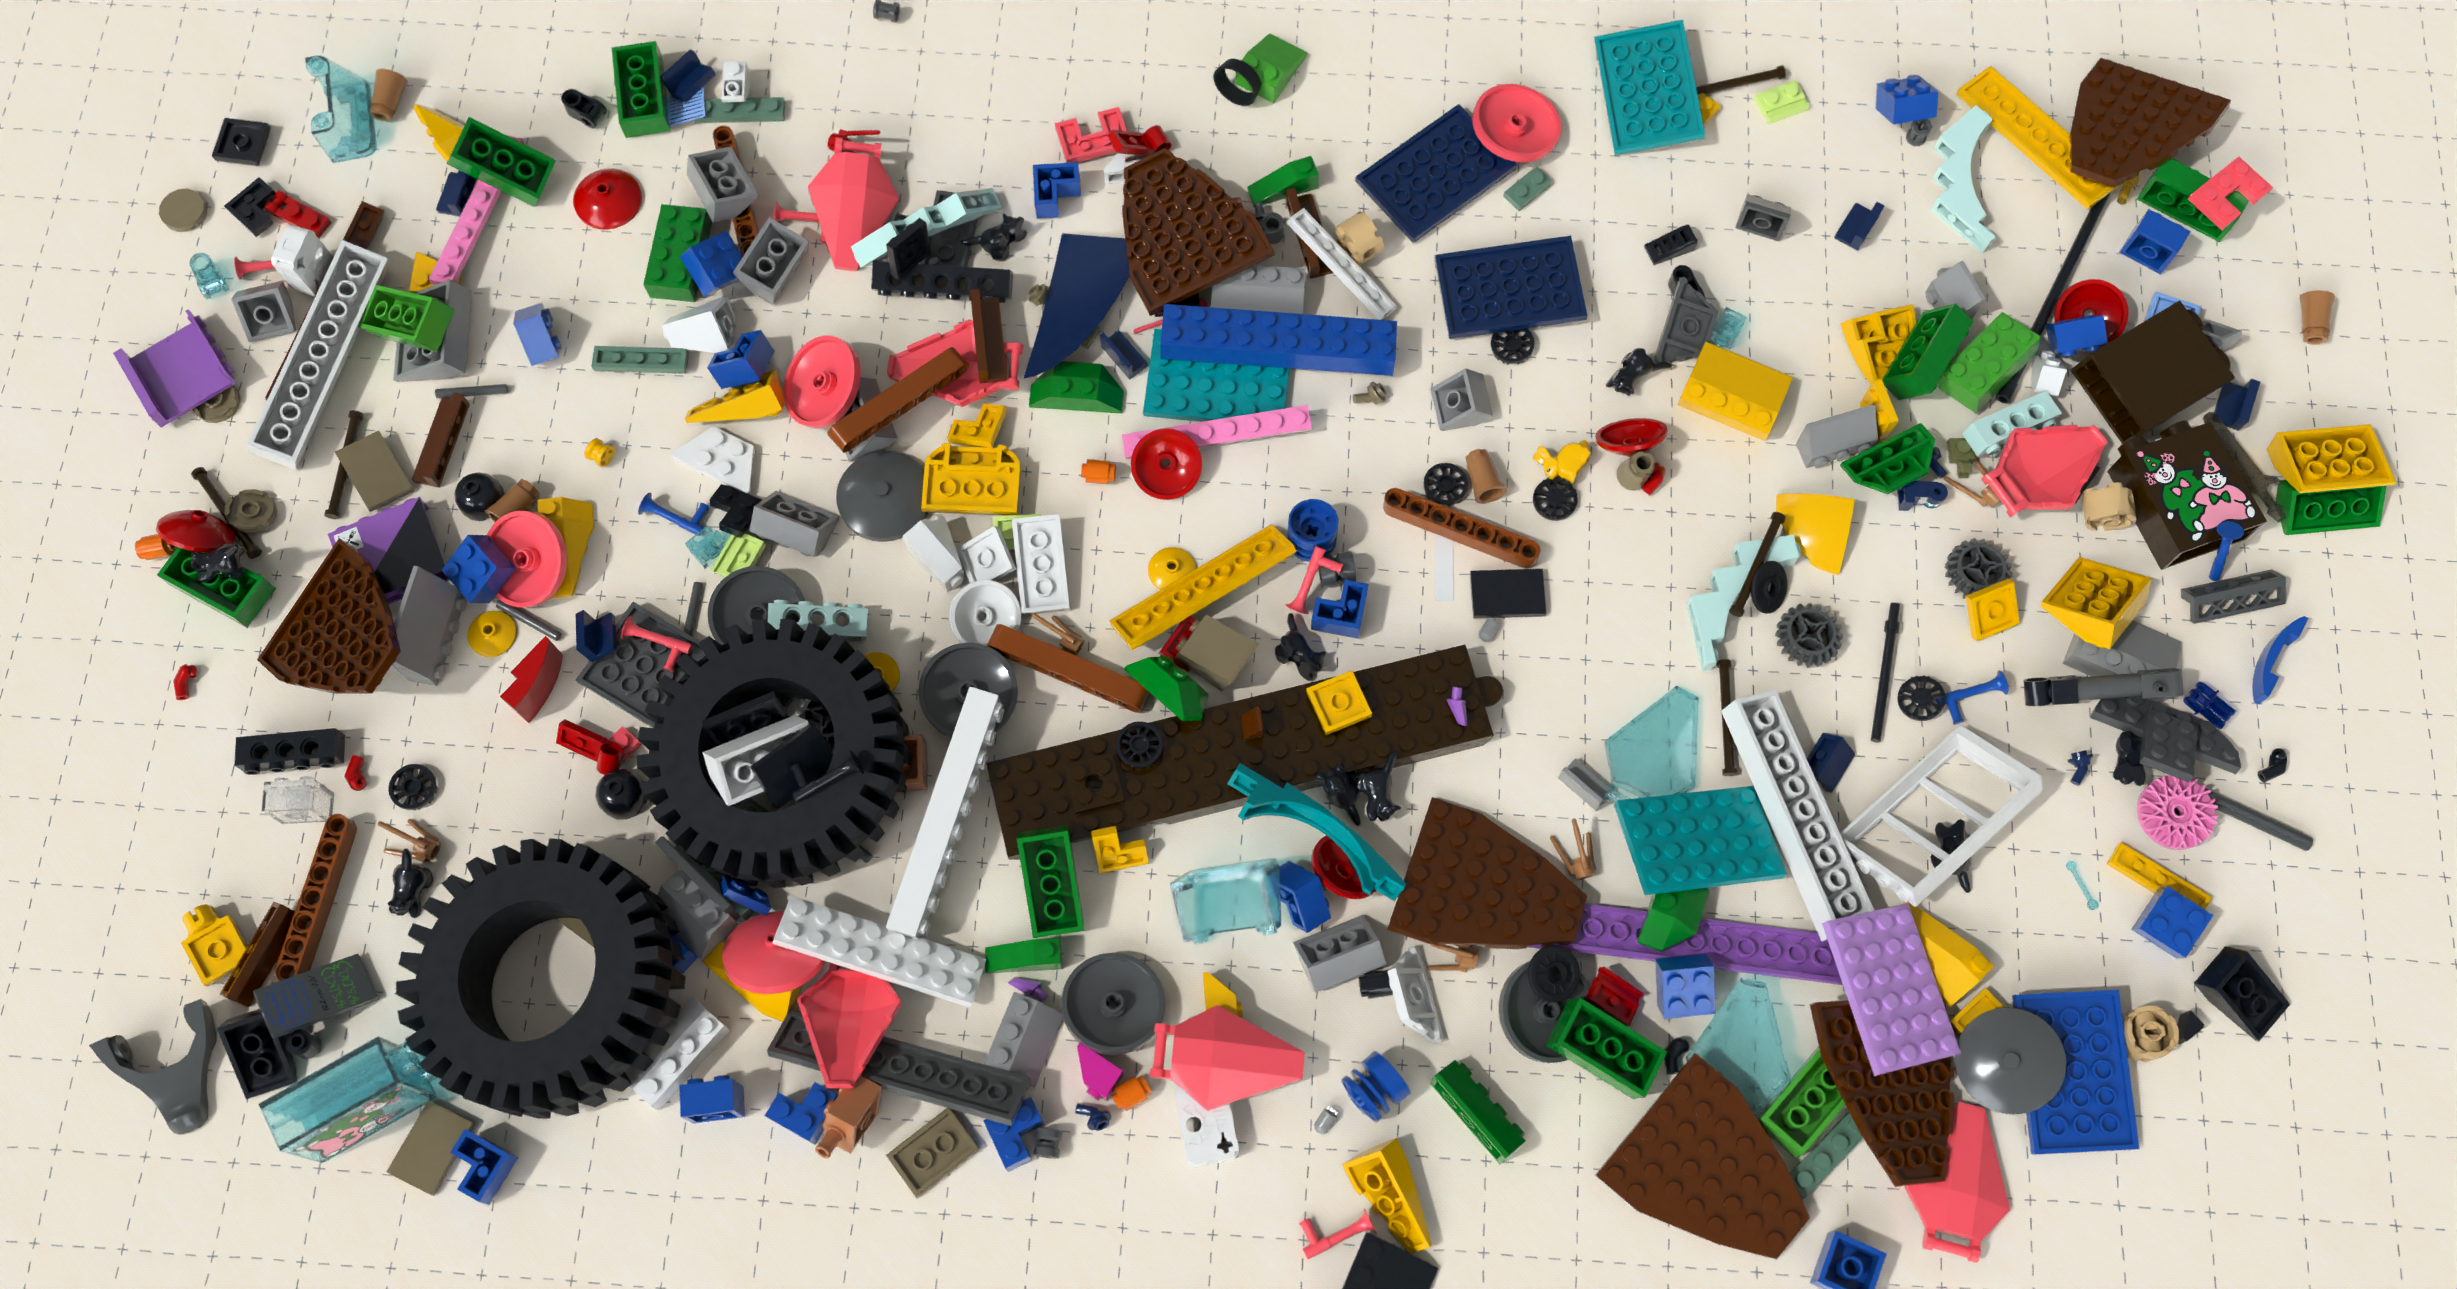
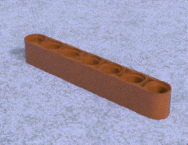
M725 125L717 127L713 131L715 148L732 147L742 165L738 144L732 129ZM752 203L736 218L732 219L742 256H744L759 233Z
M954 347L948 348L836 422L828 430L827 435L842 452L850 451L962 376L969 368V363Z
M1391 488L1385 493L1383 510L1393 518L1522 568H1532L1538 561L1540 546L1531 539L1398 488ZM1397 500L1400 504L1392 505L1389 501ZM1417 508L1420 509L1422 513L1415 514L1411 510ZM1441 517L1444 521L1439 523L1434 521L1433 518ZM1456 526H1464L1467 530L1459 531L1456 529ZM1485 534L1489 539L1482 540L1478 535ZM1508 543L1511 548H1503L1500 544ZM1523 552H1531L1534 556L1526 557Z
M1002 624L996 625L987 643L988 647L996 650L1007 659L1136 713H1141L1150 694L1148 690L1135 680Z
M333 814L325 822L275 968V977L278 981L287 979L289 972L294 968L295 973L293 976L307 972L312 967L357 833L356 824L342 814ZM345 823L344 828L340 832H337L338 827L341 824ZM334 847H337L336 852L332 856H329L330 851ZM328 871V876L321 880L323 873ZM320 895V900L313 905L315 897ZM312 919L310 927L305 929L306 922ZM303 944L302 951L297 954V948Z

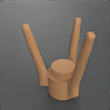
M1976 459L1974 463L1984 477L1988 473ZM1944 477L1946 482L1977 500L1983 507L1989 504L1992 508L2000 502V499L1989 485L1981 491L1983 495L1981 497L1949 477Z
M1036 613L1032 614L1034 619L1062 637L1059 644L1063 647L1062 650L1076 656L1078 655L1085 642L1081 635L1071 630L1056 616H1052L1051 619L1065 632Z
M1573 818L1572 825L1580 854L1579 858L1573 860V865L1555 837L1550 836V840L1567 866L1569 875H1575L1576 880H1582L1595 876L1596 866L1591 833H1586L1588 856H1586L1577 820Z
M409 819L408 823L423 835L424 838L419 837L416 839L382 821L378 822V826L414 844L413 850L416 851V854L411 853L412 859L425 863L426 860L432 861L440 851L441 844L438 842L439 838L429 834L412 819ZM387 848L383 850L384 853L402 857L403 851Z
M1430 944L1432 947L1456 954L1455 962L1459 963V965H1429L1427 969L1467 972L1468 968L1475 969L1479 949L1472 948V945L1466 948L1460 947V944H1453L1458 946V948H1454L1448 945L1441 947Z

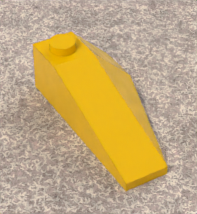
M415 104L413 108L421 123L428 127L426 130L428 136L435 139L432 143L433 146L448 162L464 125L433 108Z
M774 369L764 373L760 381L749 383L740 390L736 389V387L728 390L729 392L724 394L720 400L718 397H715L688 410L685 421L692 423L762 418L767 415L769 417L778 415L782 412L785 399L777 370Z
M565 497L537 500L538 513L550 519L558 528L563 537L567 552L565 576L560 588L552 598L573 596L581 572V562L588 549L589 536L593 533L594 529L593 504Z
M1908 901L1904 902L1903 904H1909L1942 1000L1950 1007L1981 981L1994 966L1975 946L1917 906H1913Z
M721 942L705 958L703 963L763 1015L783 1022L789 1010L793 1009L803 985L796 989L776 994L753 993L738 987L729 979L725 972L722 959L725 943Z
M1397 1138L1378 1144L1342 1164L1353 1188L1359 1195L1363 1193L1373 1205L1371 1207L1376 1215L1380 1213L1389 1224L1388 1229L1407 1252L1411 1254L1432 1246L1411 1168Z

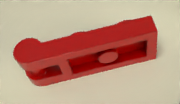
M280 190L274 195L275 199L272 203L268 202L264 207L267 212L290 225L312 230L318 239L332 223L328 217L294 200ZM283 204L286 205L283 210L279 209Z

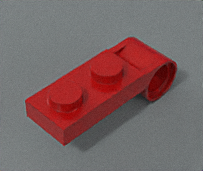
M1159 125L1150 127L1145 133L1112 130L1108 135L1114 150L1119 154L1149 156L1164 148L1170 150L1172 146Z
M566 719L559 723L557 744L596 761V769L603 775L612 770L620 769L623 748L620 745Z

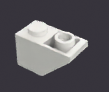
M724 61L722 102H745L750 96L751 74L746 61Z
M2043 350L2042 353L2037 352L2033 356L2030 385L2034 392L2041 393L2047 391L2049 395L2059 396L2067 369L2055 352Z

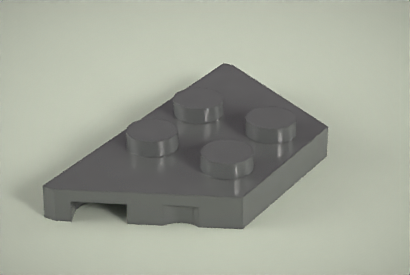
M1685 277L1679 278L1653 360L1655 364L1698 358L1705 341L1708 343L1710 341L1719 311L1712 304L1708 303L1705 297L1687 282L1688 280Z

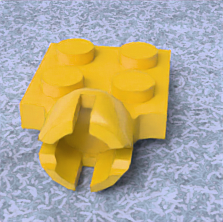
M204 904L193 908L196 912L195 915L188 911L183 916L182 921L188 930V937L181 944L204 986L208 987L233 972L246 950L247 944L231 916L227 915L219 918L213 906Z

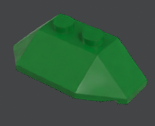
M1062 361L1052 369L1045 371L1031 384L1029 408L1122 414L1124 390L1103 364Z
M1919 423L1842 462L1840 466L1854 483L1888 495L1928 474L1935 438L1922 423Z
M1160 655L1159 657H1147L1126 665L1124 670L1182 721L1201 720L1209 694L1188 675L1186 670L1174 664L1172 658Z
M1701 888L1652 894L1637 943L1662 952L1695 936L1707 901L1709 889Z

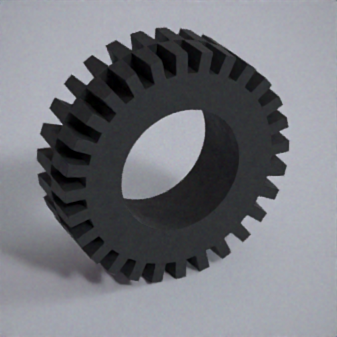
M765 619L753 620L752 634H747L739 626L733 625L724 629L728 642L723 645L710 636L700 641L699 645L704 651L705 656L699 661L684 653L676 661L685 672L678 682L667 675H664L660 680L658 686L668 697L664 704L649 699L645 712L655 721L654 728L640 727L638 740L649 750V754L637 755V768L649 778L648 781L640 783L643 796L656 805L650 809V812L655 821L668 830L665 834L675 844L683 848L687 854L719 874L728 878L732 876L753 886H757L758 882L761 881L772 888H786V880L806 885L814 883L812 873L819 871L830 877L841 872L837 861L844 857L854 862L858 861L865 855L859 845L867 837L877 843L885 834L879 823L884 815L895 819L900 807L894 800V795L896 791L906 793L907 785L905 784L907 777L903 773L902 767L904 763L911 765L912 753L904 742V736H908L910 733L908 725L900 715V712L903 711L902 707L889 689V685L870 661L858 649L855 651L844 638L836 633L831 638L820 626L808 623L806 631H804L792 619H781L779 629H775ZM772 691L775 692L778 698L797 697L809 699L827 709L834 728V753L827 773L845 763L850 756L851 750L859 759L864 774L857 771L847 773L798 803L777 811L751 812L736 808L733 805L728 806L708 773L703 752L715 748L717 745L704 729L702 721Z
M549 838L548 846L534 839L521 840L520 852L506 845L492 849L496 865L479 857H475L467 862L466 866L473 878L471 882L451 874L442 883L454 897L449 904L429 897L422 908L434 915L438 920L432 929L413 923L408 932V936L424 945L422 953L401 952L398 965L416 974V979L396 981V995L414 1004L397 1012L400 1024L416 1031L405 1039L410 1050L425 1056L419 1063L426 1073L440 1078L441 1081L438 1084L463 1096L466 1100L519 1117L527 1115L537 1119H550L551 1112L563 1116L578 1114V1103L597 1107L607 1102L603 1091L604 1088L623 1092L633 1084L624 1072L627 1068L631 1067L646 1071L654 1060L644 1053L643 1049L648 1042L665 1046L670 1034L658 1026L662 1015L678 1018L681 1005L668 997L669 990L685 989L686 976L672 967L673 961H683L685 958L682 956L681 945L669 937L670 934L675 935L679 933L676 922L663 912L668 908L661 897L649 890L651 886L603 853L600 854L589 846L576 843L574 847L562 839ZM558 918L580 919L591 936L595 950V973L586 999L573 1017L554 1032L529 1041H511L500 1028L492 1006L493 979L501 958L520 935L542 922Z

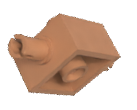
M860 1076L853 1089L839 1088L838 1097L835 1101L830 1100L824 1111L826 1115L822 1126L825 1129L824 1137L815 1149L818 1155L828 1159L836 1146L850 1154L853 1152L878 1115L882 1090L880 1085Z

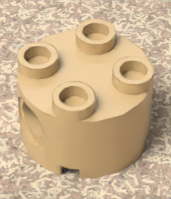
M1364 212L1356 213L1334 228L1335 233L1339 237L1336 240L1344 251L1347 250L1349 252V256L1358 265L1363 264L1384 250L1381 236L1377 237L1375 233L1377 228Z
M2110 483L2107 485V488H2090L2083 491L2082 504L2086 528L2097 531V526H2103L2104 531L2128 527L2132 525V521L2137 520L2133 492L2131 489L2124 488L2122 483Z
M2151 1005L2139 1007L2122 1016L2128 1058L2135 1061L2148 1062L2172 1052L2174 1046L2179 1041V1029L2175 1019L2171 1015H2167L2163 1011L2164 1009Z

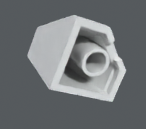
M727 296L672 316L662 325L663 334L669 340L671 347L718 353L734 349L737 344V337L733 336L732 333L733 326L736 325V316Z
M942 514L936 515L934 521H929L927 518L920 520L903 535L909 554L947 592L952 588H957L963 582L965 574L946 519Z

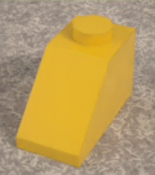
M1202 972L1206 1010L1218 1005L1239 1017H1243L1242 1003L1236 1002V995L1210 973Z

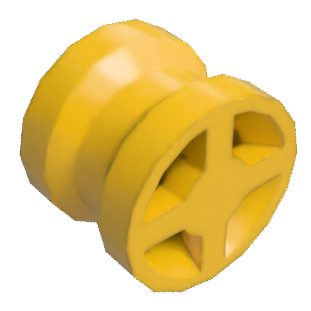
M594 438L587 445L584 456L590 461H596L598 466L605 467L611 462L615 449L611 445H604L603 441L599 438Z

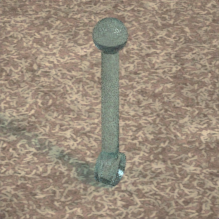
M2068 861L2066 868L2072 872L2088 901L2087 907L2090 910L2097 909L2099 903L2097 900L2092 899L2076 870V863Z

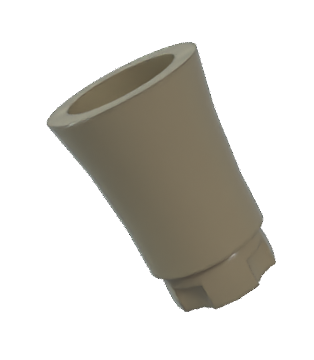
M1641 451L1623 461L1617 469V479L1620 485L1627 490H1640L1654 471V457L1650 453Z

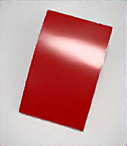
M546 636L510 672L516 680L500 696L528 723L531 722L547 701L561 669L563 654Z

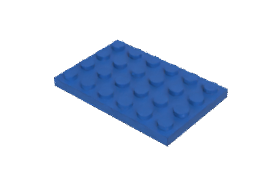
M2119 990L2012 995L2013 1008L2031 1012L2053 1028L2061 1040L2066 1056L2065 1077L2057 1094L2046 1105L2026 1113L2031 1154L2139 1149Z

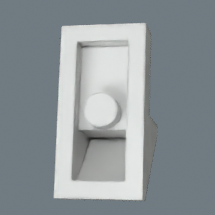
M1117 153L1104 168L1105 185L1125 183L1124 168L1139 160L1125 163V155Z

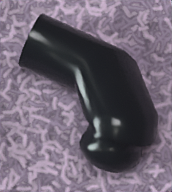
M2277 748L2271 752L2268 767L2257 773L2258 778L2265 783L2284 774L2287 765L2285 750Z
M1675 1038L1665 1048L1667 1054L1664 1062L1667 1075L1678 1074L1679 1066L1677 1059L1682 1053L1689 1050V1042L1686 1039Z

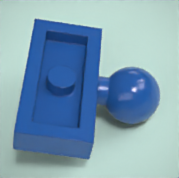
M724 876L719 883L722 896L765 916L772 908L767 893L759 888L752 889L750 884L734 877L730 879Z

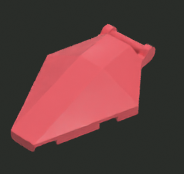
M836 137L834 155L808 185V192L835 269L858 270L860 265L854 257L851 246L883 227L899 202V197L880 161L882 143L875 142V145L844 141L843 138ZM842 150L856 151V152H863V153H871V154H874V156H870V155H867V154L852 153V152H842Z
M971 319L955 325L952 331L942 335L936 333L908 345L907 350L889 356L887 375L890 379L898 382L948 348L954 347L969 363V368L962 376L933 394V396L964 407L1000 389L1011 391L1019 389V380H1017L1020 355L1023 353L1024 346L1018 342L1004 343L1006 371L1008 367L1007 353H1011L1007 381L979 383L974 326Z
M2078 425L2044 427L2042 430L2017 428L2010 432L1995 470L1986 474L1981 480L1985 485L1988 484L2006 507V513L2010 518L2024 509L2069 510L2074 506L2081 493L2082 486L2088 481L2097 465L2107 440L2095 425L2089 427H2078Z
M830 963L827 972L797 998L826 1088L853 1089L902 1003L888 981L852 969H839L840 965Z
M1218 1005L1176 1026L1161 1023L1155 1024L1153 1068L1150 1069L1149 1077L1172 1080L1207 1111L1303 1079L1304 1051ZM1167 1034L1174 1035L1171 1070L1163 1069Z
M1957 1102L1954 1107L1953 1131L1951 1135L1947 1136L1946 1148L1950 1151L1949 1158L1946 1161L1945 1181L1904 1187L1925 1227L1922 1247L1931 1251L1934 1248L1967 1257L1968 1261L1977 1263L1981 1254V1241L2010 1211L1985 1108ZM1935 1231L1970 1240L1969 1247L1935 1238Z

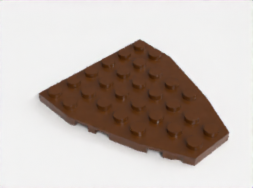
M2100 58L2080 83L2070 132V172L2111 187L2123 184L2126 180L2138 177L2139 172L2146 168L2153 170L2176 156L2179 153V149L2185 145L2187 147L2193 145L2196 138L2209 135L2229 108L2231 100L2133 67Z
M1166 148L1124 168L1125 184L1123 185L1124 205H1122V216L1129 261V276L1150 316L1164 310V304L1175 305L1275 256L1272 246L1257 219L1250 211L1247 212L1235 198L1232 199L1228 196L1224 189L1207 174L1199 169L1195 170L1190 167L1187 161L1175 157Z
M339 538L257 661L279 681L333 694H373L391 665L396 661L401 650L391 609L370 560L348 542Z
M1432 797L1404 878L1406 886L1399 893L1387 930L1444 947L1445 944H1460V947L1469 948V945H1485V948L1526 949L1529 945L1541 944L1542 947L1553 944H1573L1587 895L1545 857L1481 813Z
M1827 1001L1810 1004L1821 1057L1861 1136L1893 1185L1901 1187L1945 1181L1946 1161L1949 1158L1950 1151L1946 1148L1947 1136L1951 1135L1953 1131L1954 1093L1950 1092V1078L1954 1077L1955 1069L1950 1068L1951 1057L1874 1076L1849 1001Z
M1696 1053L1691 1056L1595 1174L1638 1212L1718 1245L1777 1259L1810 1219L1784 1160L1738 1088Z

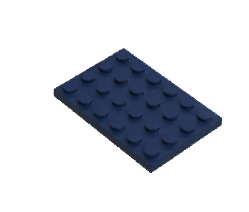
M1458 104L1357 175L1355 182L1408 239L1414 243L1516 170L1517 164L1514 161L1495 155L1481 143L1474 131L1472 117Z
M1571 235L1435 255V265L1449 339L1587 320V311Z

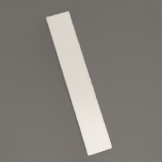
M1304 208L1288 219L1286 223L1378 320H1383L1395 311L1398 306Z

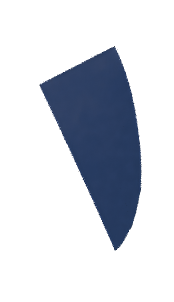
M1062 233L1047 299L1024 378L1034 377L1058 365L1076 351L1104 319L1129 278V261L1125 238Z

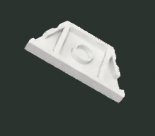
M713 426L670 454L673 460L726 486L751 495V477H753L754 470L752 465L755 459V448L753 445Z
M1418 945L1410 947L1387 971L1390 979L1389 984L1396 1001V1010L1402 1023L1429 1041L1437 1044L1445 1040Z

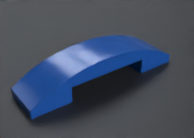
M2306 616L2295 620L2269 641L2262 651L2253 675L2252 690L2255 703L2260 704L2270 696L2279 678L2270 671L2283 645L2286 644L2288 646L2300 637L2309 619Z

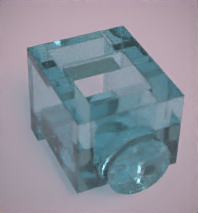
M1726 307L1713 329L1710 340L1720 347L1730 349L1747 317Z
M706 526L688 540L685 545L705 569L708 567L706 562L716 558L721 553V550L724 548L723 543L726 540L718 530L713 532Z

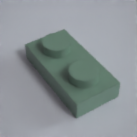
M1536 166L1507 189L1503 197L1520 211L1549 188L1552 180Z

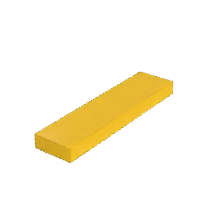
M2122 842L2117 844L2107 862V865L2153 893L2159 887L2168 886L2205 910L2212 899V896Z

